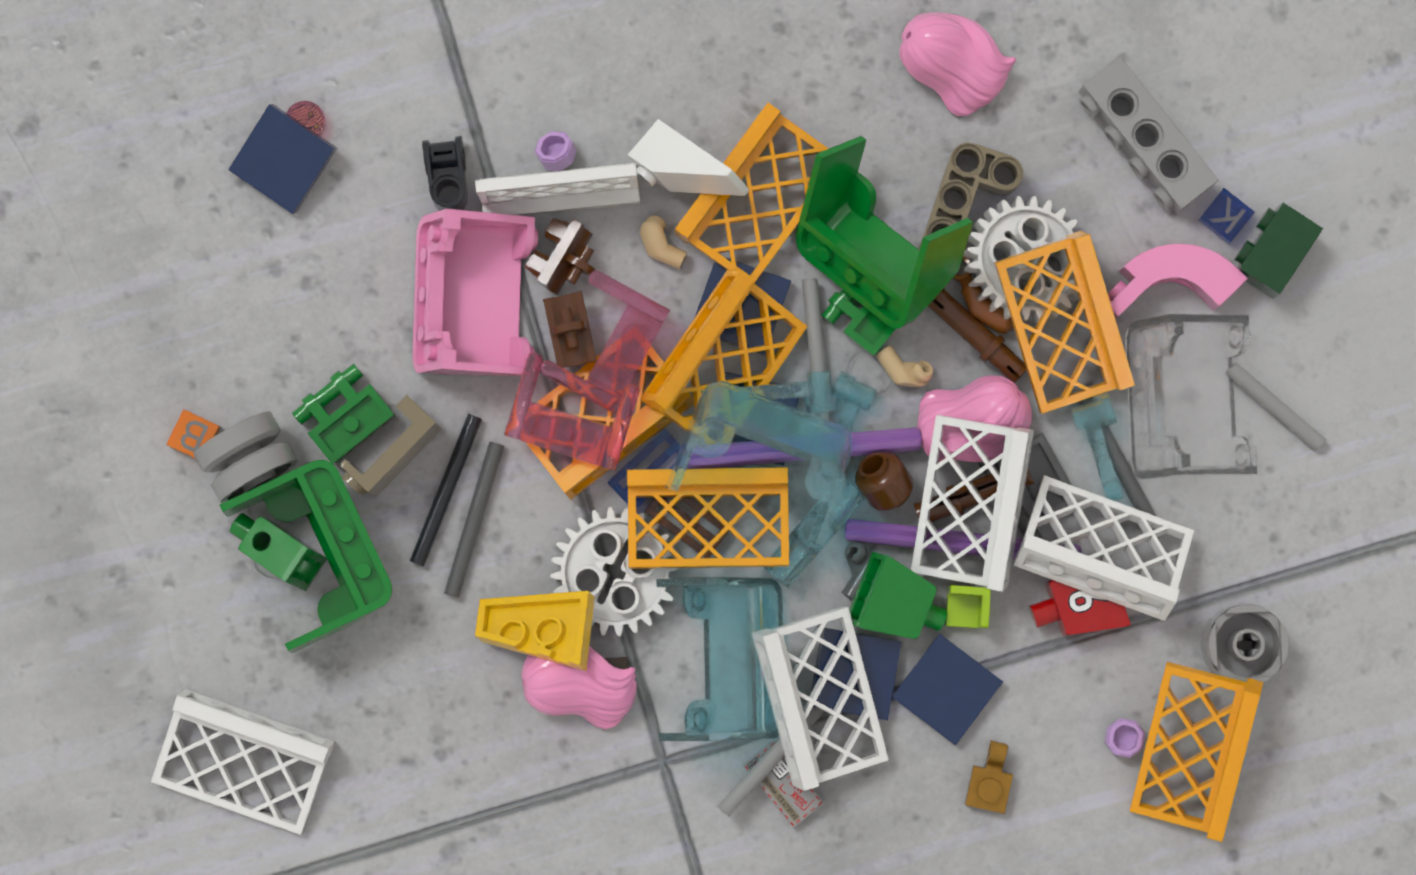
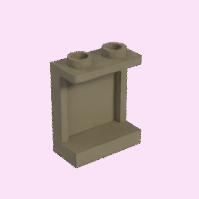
M408 395L396 407L412 424L365 473H362L353 463L346 459L340 464L346 471L342 479L362 496L368 492L377 497L442 430Z

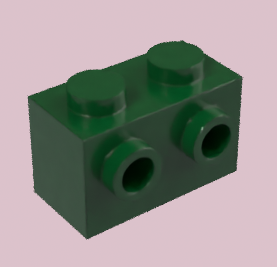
M1284 202L1275 211L1270 207L1265 211L1256 225V228L1261 230L1254 243L1247 240L1234 259L1240 263L1237 268L1248 278L1246 282L1272 299L1281 294L1323 230L1322 227Z

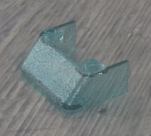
M725 381L713 382L706 386L699 397L665 489L670 491L679 490L692 453L704 458L720 457L729 449L734 434L810 462L804 478L805 489L812 498L822 502L808 543L823 546L846 484L853 450V439L849 431L841 425Z
M739 577L656 579L657 587L683 588L682 604L687 615L695 620H704L705 699L694 700L689 704L684 715L685 732L659 733V741H723L777 738L779 733L752 632L783 626V595L778 582L772 578Z

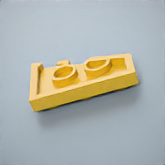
M589 591L480 599L475 636L484 643L586 671L595 597Z

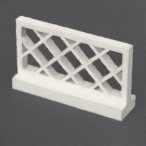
M636 163L475 180L476 193L482 204V210L488 213L530 216L641 204Z
M936 415L911 566L913 572L987 586V589L1002 592L1008 587L1034 430ZM944 425L959 427L969 442L951 454L942 441ZM968 429L982 431V433L974 438ZM988 433L1005 435L1003 453L990 461L977 441ZM972 445L985 465L967 477L954 457ZM941 450L946 458L938 463ZM1002 459L999 473L994 464ZM950 462L962 479V482L945 493L935 479L937 469ZM986 469H989L997 480L998 485L996 493L984 500L971 480ZM966 485L979 504L961 516L948 496ZM935 489V491L939 495V498L932 502L933 491ZM993 499H995L994 509L992 512L987 504ZM943 501L956 521L938 532L930 521L929 515L930 509ZM982 508L991 520L990 532L977 539L964 520ZM959 524L972 544L957 555H954L942 538V535ZM928 528L933 537L925 542ZM989 538L987 551H985L980 543ZM936 540L950 560L938 568L922 565L924 548ZM974 547L985 560L982 576L967 573L958 561L961 556ZM953 563V565L958 571L948 570L944 568Z
M1044 475L1013 566L1165 621L1177 602L1180 591L1178 587L1194 530ZM1047 491L1063 496L1068 507L1053 512L1046 500ZM1090 506L1097 508L1102 512L1106 520L1091 526L1082 509ZM1041 511H1043L1045 516L1040 517ZM1073 513L1082 530L1067 535L1058 519ZM1127 520L1135 522L1144 534L1128 539L1119 523ZM1050 523L1059 539L1049 542L1035 537L1036 527ZM1111 527L1120 543L1105 549L1096 533ZM1168 534L1181 539L1179 549L1166 553L1157 537ZM1087 536L1096 553L1089 556L1077 552L1072 542ZM1148 541L1158 557L1143 563L1134 546ZM1125 550L1134 567L1127 570L1117 567L1110 556ZM1162 564L1171 578L1169 585L1153 580L1148 569Z
M843 606L773 629L765 628L752 632L794 787L806 791L818 787L821 782L889 760L848 607ZM840 618L844 633L837 646H834L819 636L827 622ZM816 626L813 633L806 630V628ZM799 631L810 637L799 658L787 651L784 635ZM816 642L833 650L823 672L806 663ZM846 644L848 647L849 654L843 651ZM840 655L852 662L854 670L846 685L829 676ZM790 659L796 662L794 669H792ZM803 667L820 676L810 696L798 691L796 679ZM827 680L844 689L833 710L816 701ZM856 682L859 688V692L853 689ZM850 694L860 698L864 707L857 723L840 714ZM800 698L807 701L804 707H802ZM813 705L830 714L820 735L809 730L806 718ZM837 718L854 727L843 748L827 740ZM866 721L868 722L869 730L864 728ZM860 732L872 737L876 754L859 758L850 753ZM810 736H812V737H814L815 739H817V741L815 742L814 746H813V744H812V740H811V737H810ZM823 744L841 752L833 768L820 772L816 757ZM847 757L854 760L844 764Z
M188 689L179 693L172 709L174 713L151 783L301 835L335 741ZM185 719L196 723L203 738L185 747L178 733L181 720ZM207 728L216 730L217 732L210 735ZM225 733L235 738L241 751L222 759L212 739ZM244 741L253 743L255 745L247 748ZM175 742L178 750L171 753L173 744ZM206 743L216 763L197 771L188 751ZM264 747L272 750L278 765L260 773L250 752ZM282 754L293 758L285 761ZM179 755L182 756L191 774L180 781L163 775L168 760ZM244 756L253 777L235 785L225 764ZM299 760L315 765L311 780L297 786L288 765ZM219 768L228 789L215 794L207 791L200 776ZM281 769L291 790L272 798L263 777ZM194 780L197 787L187 783ZM256 781L266 802L252 807L244 803L238 789ZM308 788L304 799L300 791ZM231 793L232 796H233V798H234V800H232V799H230V798H227V797H224V796H226V795H228V794ZM294 794L301 808L297 822L283 818L275 803ZM269 806L272 813L266 812L262 809Z

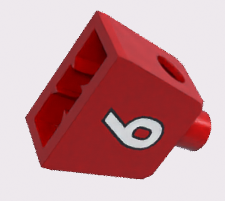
M1054 580L1045 583L1050 599L1029 605L1036 628L1058 621L1063 636L1131 625L1125 606Z

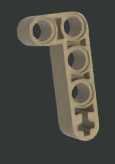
M966 142L959 144L954 148L948 160L923 237L931 234L934 229L945 228L968 218L977 189L998 196H1006L1013 193L1023 179L1024 171L1022 164L1011 155L975 143ZM962 154L971 155L976 160L977 169L972 172L960 170L957 166L956 158ZM998 167L1009 168L1013 172L1014 182L1008 185L998 183L994 177V170ZM949 191H957L964 198V206L960 209L947 207L943 199L944 194Z

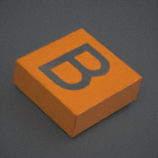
M183 409L166 445L195 458L193 453L196 449L216 436L221 426Z

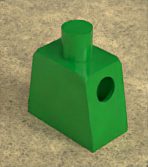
M241 513L230 527V533L242 541L238 548L239 551L286 583L304 591L308 589L327 560L324 555L262 516L258 517L255 521L246 514Z
M872 552L849 612L854 626L917 639L923 626L939 631L946 621L947 610L932 604L937 592L935 585L895 559Z

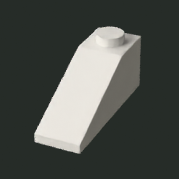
M659 119L628 154L638 166L637 175L651 187L657 182L669 192L745 196L749 192V188L732 169Z

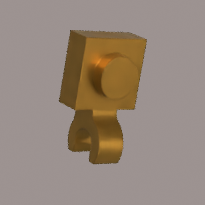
M990 740L985 767L973 765L964 803L966 806L1005 814L1013 778L1012 773L1002 771L1008 749L1006 743Z

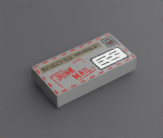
M774 740L743 764L747 772L775 743ZM785 756L759 783L760 788L793 828L824 803L813 788L803 791L792 785Z

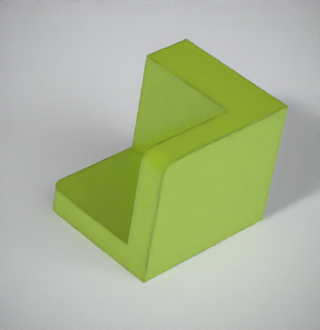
M947 586V618L945 626L988 628L991 589L972 586Z

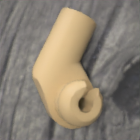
M649 216L640 227V236L646 253L649 257L680 270L687 252L668 244L664 232L666 223L660 216Z
M889 345L875 355L891 380L898 386L919 388L927 385L933 377V367L929 362L922 360L919 363L904 362L892 345Z

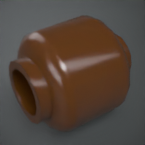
M891 452L869 454L860 462L855 474V484L869 505L878 511H889L900 507L910 497L913 490L914 480L900 458Z

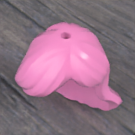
M942 12L919 14L908 22L901 35L902 43L899 49V57L907 72L919 82L934 89L941 97L947 109L956 116H968L989 104L1004 87L1008 73L1016 62L1015 57H1006L999 51L993 38L981 25L972 19L956 14Z
M989 375L974 380L962 389H935L926 392L920 401L917 428L921 432L922 447L926 455L929 456L935 418L938 414L1012 428L1029 429L1032 421V408L1025 393L1021 392L1013 381L1002 376ZM944 425L942 441L951 454L969 442L959 427ZM968 429L974 438L982 433V431ZM988 433L977 441L990 461L1003 453L1005 435ZM972 445L954 457L955 460L983 462ZM941 450L938 463L946 458Z
M590 646L586 671L528 655L521 672L524 696L535 710L549 716L573 714L581 716L595 727L604 730L617 726L630 711L635 701L637 689L635 668H616Z

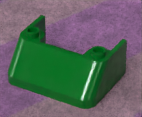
M859 136L816 154L796 231V245L800 254L808 262L889 327L899 329L912 323L958 273L973 221L965 218L923 237L920 250L873 214L876 205L875 188L866 177L858 172L866 144V139Z
M326 460L312 461L219 505L222 512L227 517H230L264 501L268 511L276 520L288 523L307 516L340 587L324 594L318 603L317 612L323 626L285 643L287 650L291 654L351 626L384 607L389 602L392 596L391 581L340 473L332 463Z

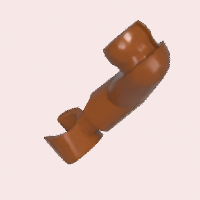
M962 258L966 265L971 263L968 258ZM973 273L956 274L953 280L960 282L963 288L961 293L970 314L974 318L1002 334H1007L1008 331L1014 329L1011 317L1007 320L1004 319V308L1000 306L995 311L990 312L991 299L986 298L978 301L977 298L982 292L981 287H969L968 285L974 280L972 277Z

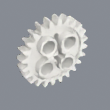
M1016 196L1012 200L1011 207L1004 199L997 204V211L990 207L983 213L986 220L979 218L973 224L978 232H971L968 242L975 247L967 248L963 255L973 259V262L964 268V272L976 274V278L968 285L969 287L981 286L983 291L979 294L978 301L989 297L992 300L989 311L993 312L1001 306L1004 308V319L1006 320L1010 318V314L994 262L997 260L994 257L993 250H1002L1008 258L1064 239L1066 235L1074 233L1072 229L1078 221L1074 219L1066 223L1062 220L1066 212L1065 208L1060 209L1056 214L1051 212V200H1048L1040 208L1038 207L1036 196H1032L1027 201L1026 206L1020 196ZM1023 225L1029 226L1035 231L1036 241L1025 237L1022 230ZM1006 232L1010 234V239L1005 237ZM1064 249L1049 255L1059 260L1061 271L1053 270L1048 264V259L1043 267L1044 270L1060 278L1068 265ZM1040 257L1033 259L1031 263L1037 265ZM1023 263L1006 268L1011 285L1019 288V279L1029 281L1034 271L1033 268ZM1040 273L1032 288V296L1048 303L1058 281ZM1071 273V275H1070V277H1069V279H1068L1067 281H1068L1069 283L1075 285L1074 280H1073V276H1072V273ZM1045 281L1050 283L1049 288L1045 286ZM1065 285L1054 307L1066 312L1072 307L1069 300L1076 301L1079 299L1077 291ZM1013 291L1017 303L1021 294ZM1027 298L1020 311L1022 322H1026L1031 314L1033 322L1037 324L1045 306ZM1051 311L1048 318L1053 320L1059 314Z
M608 507L607 518L602 519L600 514L593 510L592 523L588 524L579 517L577 520L581 530L577 533L567 528L565 532L571 539L569 544L557 542L556 544L559 549L564 551L563 557L551 558L552 562L561 566V571L550 574V578L562 580V585L553 592L583 591L578 584L579 575L585 570H594L598 574L600 582L596 590L590 592L595 597L592 627L596 622L600 623L601 635H606L611 625L614 626L617 636H622L624 625L628 624L630 629L637 633L639 628L638 620L642 619L647 625L651 626L653 625L650 616L652 611L661 615L665 614L664 609L659 603L662 599L666 601L674 600L673 596L666 592L667 586H679L678 581L669 578V572L680 568L650 569L645 574H638L633 569L628 568L627 554L621 565V570L626 572L625 577L614 580L605 602L599 604L598 598L610 577L605 568L608 564L615 565L617 563L626 540H628V508L624 509L621 518H616L613 507ZM639 514V516L645 521V514ZM637 521L638 535L644 527ZM657 523L653 527L655 531H657L659 524ZM649 532L637 543V552L646 551L651 555L652 559L664 549L663 545ZM603 534H611L617 541L616 550L610 556H601L596 550V540ZM668 534L661 535L666 542L670 538ZM668 552L662 559H668L673 555ZM621 587H629L635 594V603L628 610H621L614 603V594Z

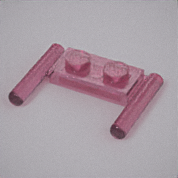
M595 270L589 276V283L628 305L590 375L585 380L550 360H544L540 364L539 371L542 375L614 414L670 309L599 270Z
M530 353L524 366L504 435L616 471L640 392L639 387L632 383L625 385L613 426L610 427L532 402L531 399L542 366L543 357L538 353Z

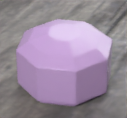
M551 131L541 137L535 149V153L544 168L550 171H561L573 164L577 152L566 132Z
M1119 718L1107 726L1104 743L1113 755L1130 758L1143 749L1145 733L1137 721Z

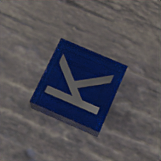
M1223 188L1198 221L1226 243L1230 244L1255 211L1227 189Z

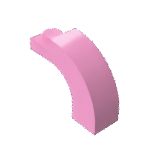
M1168 244L1149 249L1130 260L1119 271L1130 283L1126 285L1121 280L1108 293L1116 319L1146 289L1159 283L1170 282L1188 287L1214 311L1248 278L1229 260L1212 250L1191 244Z

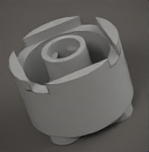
M1238 605L1223 609L1209 619L1203 631L1201 650L1204 661L1211 673L1244 682L1251 678L1264 683L1272 678L1287 660L1289 637L1281 621L1267 609L1258 605ZM1243 634L1245 640L1252 641L1253 644L1252 649L1246 650L1245 656L1243 650L1237 649V641L1243 639Z

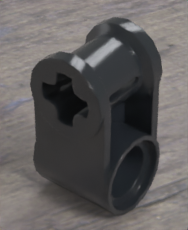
M456 136L454 141L430 143L429 140L422 141L429 191L435 207L439 211L443 209H465L468 203V191L465 174L466 158L462 136ZM444 187H457L459 189L458 197L452 202L441 201L439 193Z

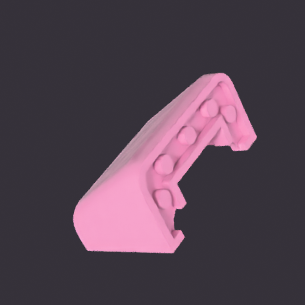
M443 209L421 218L416 235L412 352L413 366L417 373L483 376L530 375V369L535 361V351L527 338L519 337L521 260L529 257L531 251H535L538 245L535 217Z

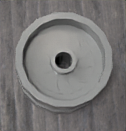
M270 411L257 414L233 425L205 442L193 453L204 472L214 473L223 470L214 478L211 484L220 503H224L279 477L298 462L287 442H277L268 445L276 439L281 431Z

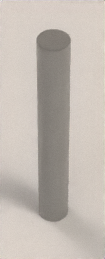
M1235 362L1225 374L1312 449L1317 451L1324 444L1326 439L1238 363Z

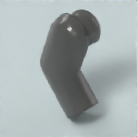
M852 542L845 550V556L852 577L841 593L852 601L872 554L869 547L861 542Z

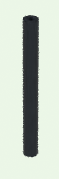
M467 414L410 562L425 566L482 422V419Z

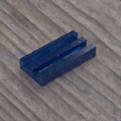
M666 429L607 482L627 505L628 487L623 488L619 483L627 476V470H634L664 441L670 447L646 469H658L675 452L680 458L668 469H681L687 464L686 450ZM650 497L636 498L637 509Z

